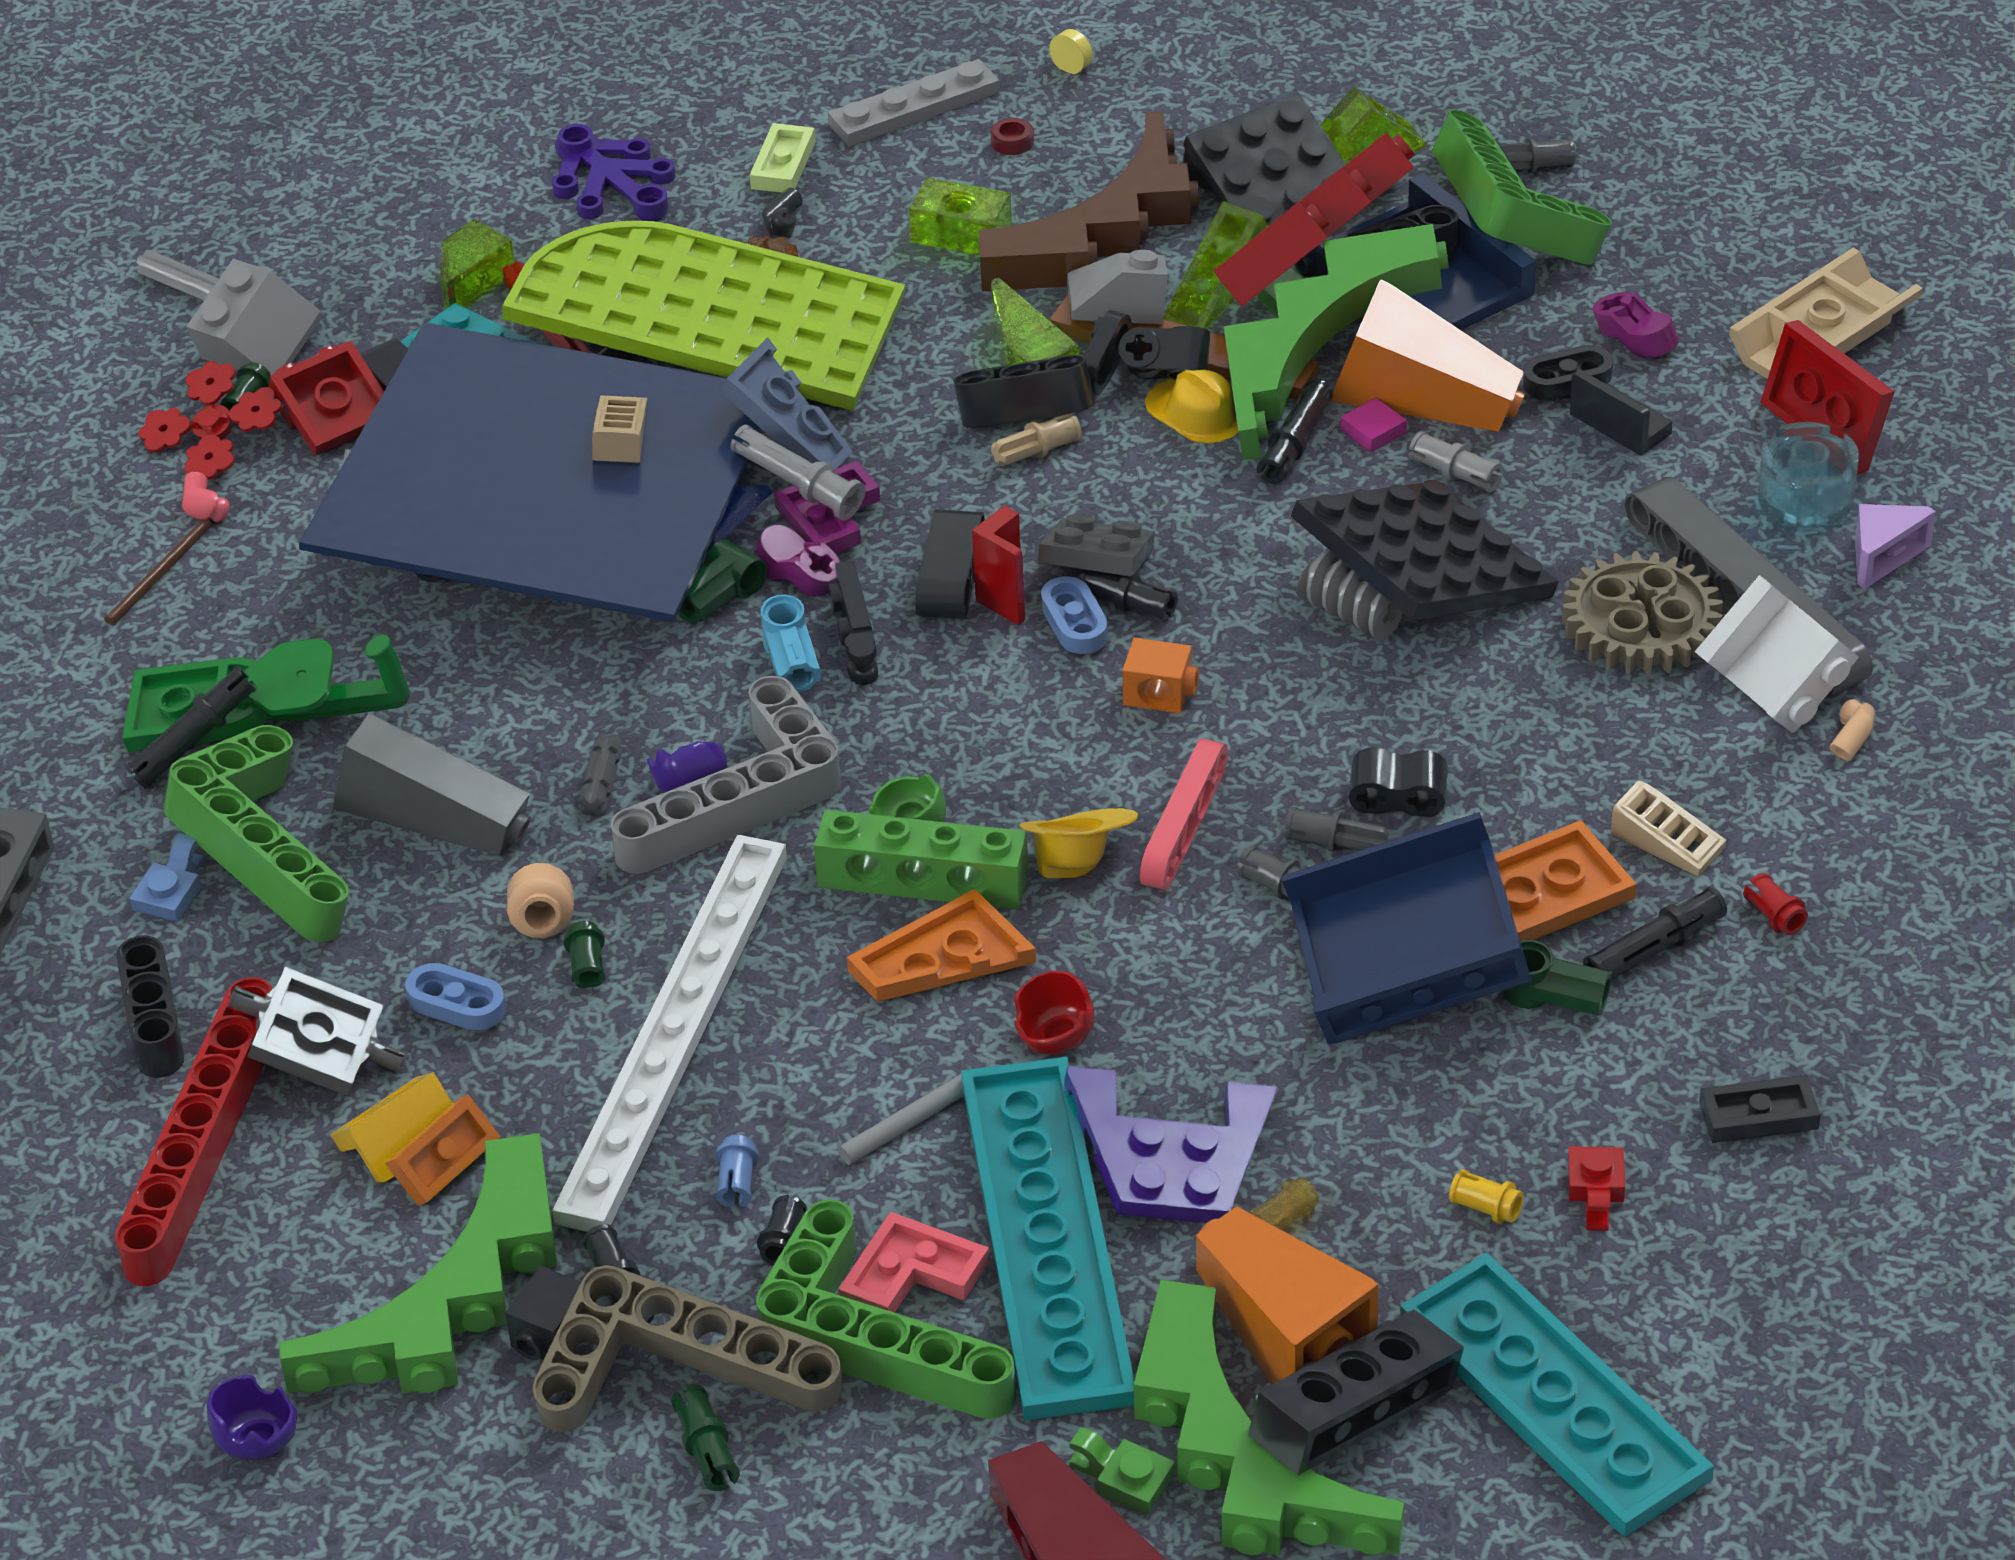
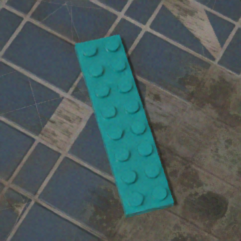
M1067 1057L961 1070L964 1100L1024 1421L1134 1406L1135 1380L1083 1130L1077 1118L1078 1107L1073 1095L1068 1096L1064 1086V1078L1069 1066Z

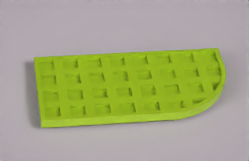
M617 221L572 231L556 238L534 253L524 264L502 306V320L728 378L768 337L777 349L773 357L785 373L786 371L793 370L802 382L798 390L804 398L854 411L904 299L905 284L668 223Z

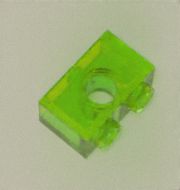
M927 177L909 207L911 242L980 255L978 230L1012 226L1011 192Z

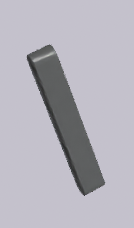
M1667 476L1625 497L1624 507L1630 523L1669 559L1677 557V566L1682 569L1693 564L1695 565L1694 577L1708 575V587H1717L1719 589L1718 600L1723 601V607L1728 612L1760 575L1854 652L1859 658L1851 666L1846 679L1839 685L1834 686L1826 696L1827 698L1868 679L1872 675V659L1861 641L1678 480Z

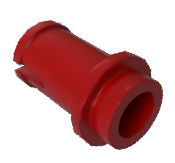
M1767 873L1757 874L1749 880L1760 892L1756 893L1750 886L1746 885L1743 891L1744 898L1769 918V925L1776 933L1783 932L1786 935H1792L1805 925L1808 913L1805 910V902L1798 896L1790 897Z

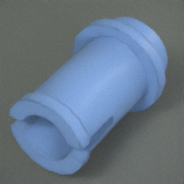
M731 1135L726 1137L716 1150V1160L720 1164L716 1200L724 1206H735L736 1193L739 1192L740 1206H746L751 1201L752 1169L759 1161V1151L750 1138L743 1135Z

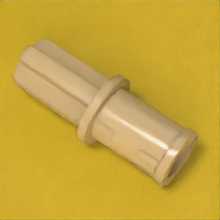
M1072 413L1064 414L1039 424L1035 421L1026 424L1024 431L999 439L991 445V453L999 466H1005L1035 455L1037 458L1046 457L1048 451L1079 441L1082 435L1081 426L1075 415L1072 416Z

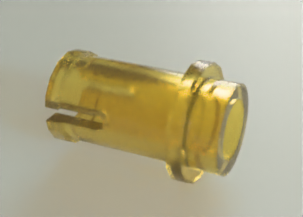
M1298 1177L1296 1180L1288 1178L1282 1182L1281 1191L1257 1208L1249 1211L1250 1214L1283 1230L1301 1216L1304 1218L1312 1216L1315 1211L1314 1207L1319 1204V1196L1307 1179L1303 1177Z

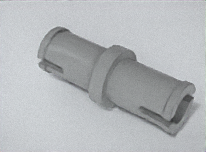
M1421 431L1414 436L1409 446L1410 450L1418 452H1409L1411 460L1419 461L1441 470L1443 477L1455 481L1460 478L1482 487L1488 492H1493L1502 480L1503 474L1494 472H1502L1504 470L1502 464L1470 453L1469 447L1457 442L1451 445Z

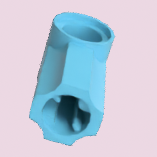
M787 594L770 597L761 607L764 649L770 655L776 676L787 679L797 692L810 690L815 683L821 681V671L805 623L804 605L795 596Z

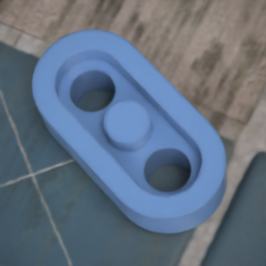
M1070 576L1057 577L1048 581L1041 590L1042 612L1060 644L1066 650L1077 654L1093 653L1101 649L1108 639L1107 618L1088 585L1084 581Z
M440 963L421 965L415 968L406 978L405 988L409 1006L419 1014L469 1030L489 1029L497 1025L505 1016L504 992L502 987L494 980Z

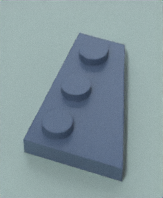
M767 337L723 382L718 390L730 400L734 407L756 423L771 440L811 463L824 461L830 464L833 470L838 468L853 451L822 409L807 403L798 390L802 382L793 370L786 371L785 373L773 357L777 349Z

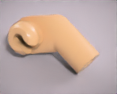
M1850 699L1843 704L1839 716L1841 723L1845 726L1830 744V750L1836 756L1846 761H1851L1867 740L1872 731L1876 716L1873 706L1868 703L1861 704L1856 699Z

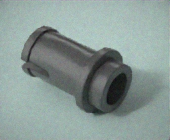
M1250 846L1244 851L1241 858L1257 864L1258 867L1248 866L1239 862L1237 872L1240 877L1248 878L1273 890L1274 896L1283 900L1288 895L1283 886L1281 876L1302 869L1300 863L1295 860L1284 862L1260 851L1255 846Z

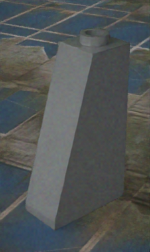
M371 713L366 716L344 746L333 803L334 809L496 856L502 854L510 841L516 844L520 842L531 820V817L525 814L530 793Z

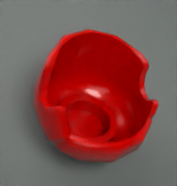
M1051 970L1034 976L1014 996L1017 1016L1016 1021H1014L1015 1028L1022 1043H1025L1027 1048L1035 1053L1061 1055L1083 1044L1094 1026V1006L1084 982L1071 972Z

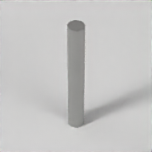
M961 1074L839 1146L838 1153L848 1165H851L963 1098Z

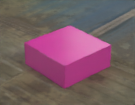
M1374 398L1341 416L1340 429L1369 452H1373L1406 434L1407 420L1378 398Z

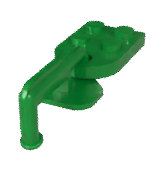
M382 634L374 637L365 648V655L370 659H374L382 679L331 685L334 652L327 641L322 639L291 641L279 644L258 661L234 657L134 670L122 739L128 752L144 750L195 705L193 699L199 693L206 695L233 671L232 669L235 666L240 667L249 676L247 680L249 682L252 680L258 687V690L249 695L225 717L227 719L226 724L220 729L214 727L197 743L226 740L260 726L266 719L271 721H302L396 709L407 703L410 692L400 661L391 646V638L388 635Z

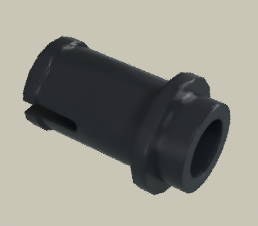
M789 1195L779 1196L775 1199L768 1226L758 1236L757 1247L760 1251V1256L768 1264L774 1265L805 1212L808 1210L806 1204L797 1197L794 1198L790 1213L785 1212Z

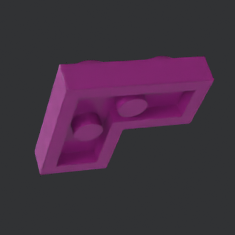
M858 461L833 470L834 473L848 481L856 479L865 485V496L859 509L881 501L880 486ZM792 485L774 493L775 508L805 542H824L835 554L861 544L860 529L851 518L842 521L835 517L833 510L818 501L808 502L802 498L797 486Z

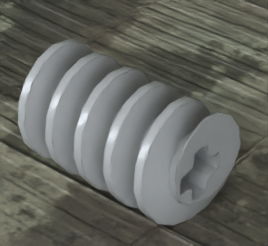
M1328 548L1306 566L1297 583L1296 594L1298 598L1305 601L1309 600L1311 605L1320 609L1324 608L1326 613L1335 617L1339 616L1347 624H1355L1358 630L1371 633L1375 639L1384 640L1397 629L1401 622L1403 612Z

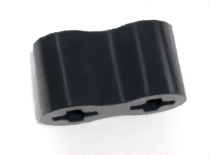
M1377 747L1360 750L1354 755L1352 760L1349 802L1360 813L1382 814L1388 811H1400L1411 816H1436L1444 809L1446 803L1447 761L1440 754L1428 750L1415 751L1403 755L1394 754Z

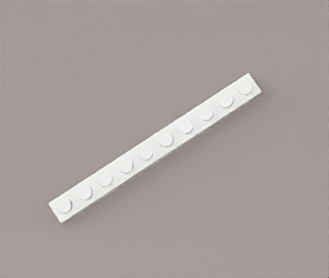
M737 834L552 1210L555 1225L588 1232L593 1227L612 1224L786 862V844Z

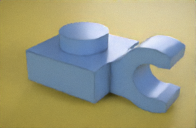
M179 834L172 845L167 866L152 863L129 898L132 910L176 922L179 921L202 888L199 875L195 873L205 858L203 855L194 853L198 847L196 839L186 834Z

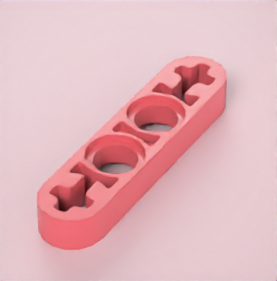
M1203 738L1198 741L1144 852L1140 868V883L1142 885L1165 891L1169 890L1224 775L1228 759L1227 744Z

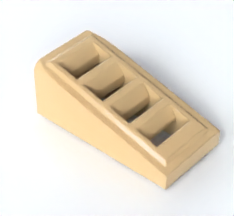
M600 395L592 435V460L640 463L647 398Z
M1640 780L1629 789L1613 808L1611 835L1697 877L1726 848V839L1657 789ZM1658 823L1660 826L1657 828L1654 824ZM1675 832L1681 834L1676 840L1671 838ZM1694 841L1700 843L1693 853L1687 850Z

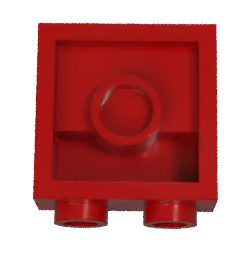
M351 340L337 347L334 345L327 346L317 352L314 357L298 364H286L280 367L273 375H270L269 388L274 391L276 399H279L282 403V409L279 413L290 430L298 429L315 456L359 437L384 393L383 388Z

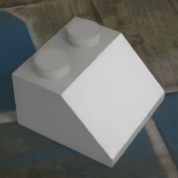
M232 259L186 328L202 359L215 361L220 365L224 363L231 364L237 371L244 365L256 362L266 367L270 374L273 375L280 367L294 361L323 315L317 307L270 270Z

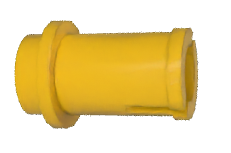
M1461 1169L1452 1181L1449 1200L1451 1203L1461 1204L1491 1215L1494 1223L1502 1224L1504 1221L1513 1223L1521 1212L1524 1193L1517 1190L1515 1183L1511 1181L1500 1184L1472 1174L1468 1170Z

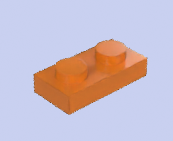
M468 1094L458 1098L385 1164L414 1202L422 1205L430 1201L485 1151V1141L496 1140L501 1136Z

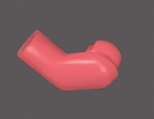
M200 472L188 473L184 478L182 507L184 512L190 517L199 520L210 518L216 523L224 521L229 512V501L223 497H218L217 492L207 489L208 481L204 474Z

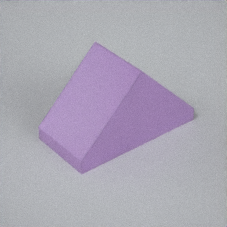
M1859 504L1855 534L1857 584L1864 589L1930 547L1936 511L1929 506Z

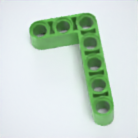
M1451 109L1435 141L1432 153L1477 226L1486 234L1503 241L1578 263L1593 264L1612 225L1611 219L1596 209L1527 189L1486 125L1480 119L1467 112Z
M262 725L174 762L169 771L163 806L164 814L186 835L196 839L197 844L300 935L315 942H327L338 937L342 929L349 894L348 885L253 802L284 786L293 747L291 735L280 727Z
M822 1200L811 1205L758 1291L756 1297L758 1319L831 1347L839 1356L841 1373L980 1418H999L1009 1413L1016 1401L1014 1361L1008 1350L983 1340L835 1294L854 1262L857 1253L853 1212L847 1204L838 1200Z

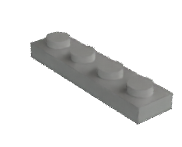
M980 59L964 62L946 71L925 76L912 83L888 89L878 95L858 102H851L844 107L829 111L828 124L849 147L1000 93V80Z

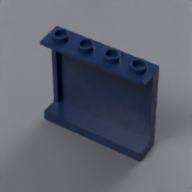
M1424 173L1409 179L1408 202L1327 239L1345 238L1352 232L1426 206H1448L1458 213L1456 257L1448 263V269L1440 270L1442 289L1418 293L1409 297L1459 330H1463L1534 295L1536 260L1517 245L1497 239L1482 231L1475 223L1466 206ZM1323 242L1294 264L1296 270L1304 277L1311 278L1328 275ZM1364 316L1360 317L1356 321L1362 323Z
M1480 812L1281 876L1283 886L1291 903L1314 997H1311L1314 1013L1327 1044L1349 1040L1532 981L1494 850Z

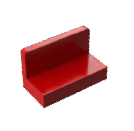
M1004 505L972 530L975 596L978 603L1019 626L1025 621L1019 513Z

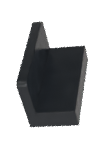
M1578 370L1572 375L1571 416L1640 456L1672 434L1673 421L1582 370Z

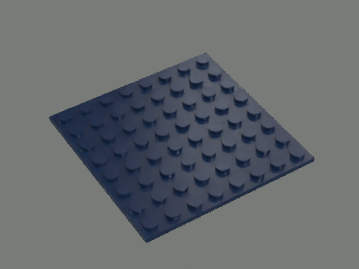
M424 322L299 541V550L365 562L370 565L411 571L417 574L458 580L463 583L484 585L510 592L541 596L562 602H572L608 611L613 610L634 614L654 620L674 622L749 461L744 456L731 451L732 439L740 443L743 441L747 442L734 434L743 425H749L760 434L762 429L742 411L734 407L730 400L718 390L727 378ZM600 395L647 398L640 463L592 460V435Z

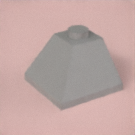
M1150 250L1118 253L1067 273L1072 320L1096 321L1098 317H1104L1109 310L1130 315L1132 323L1163 324L1168 278L1165 255H1157Z

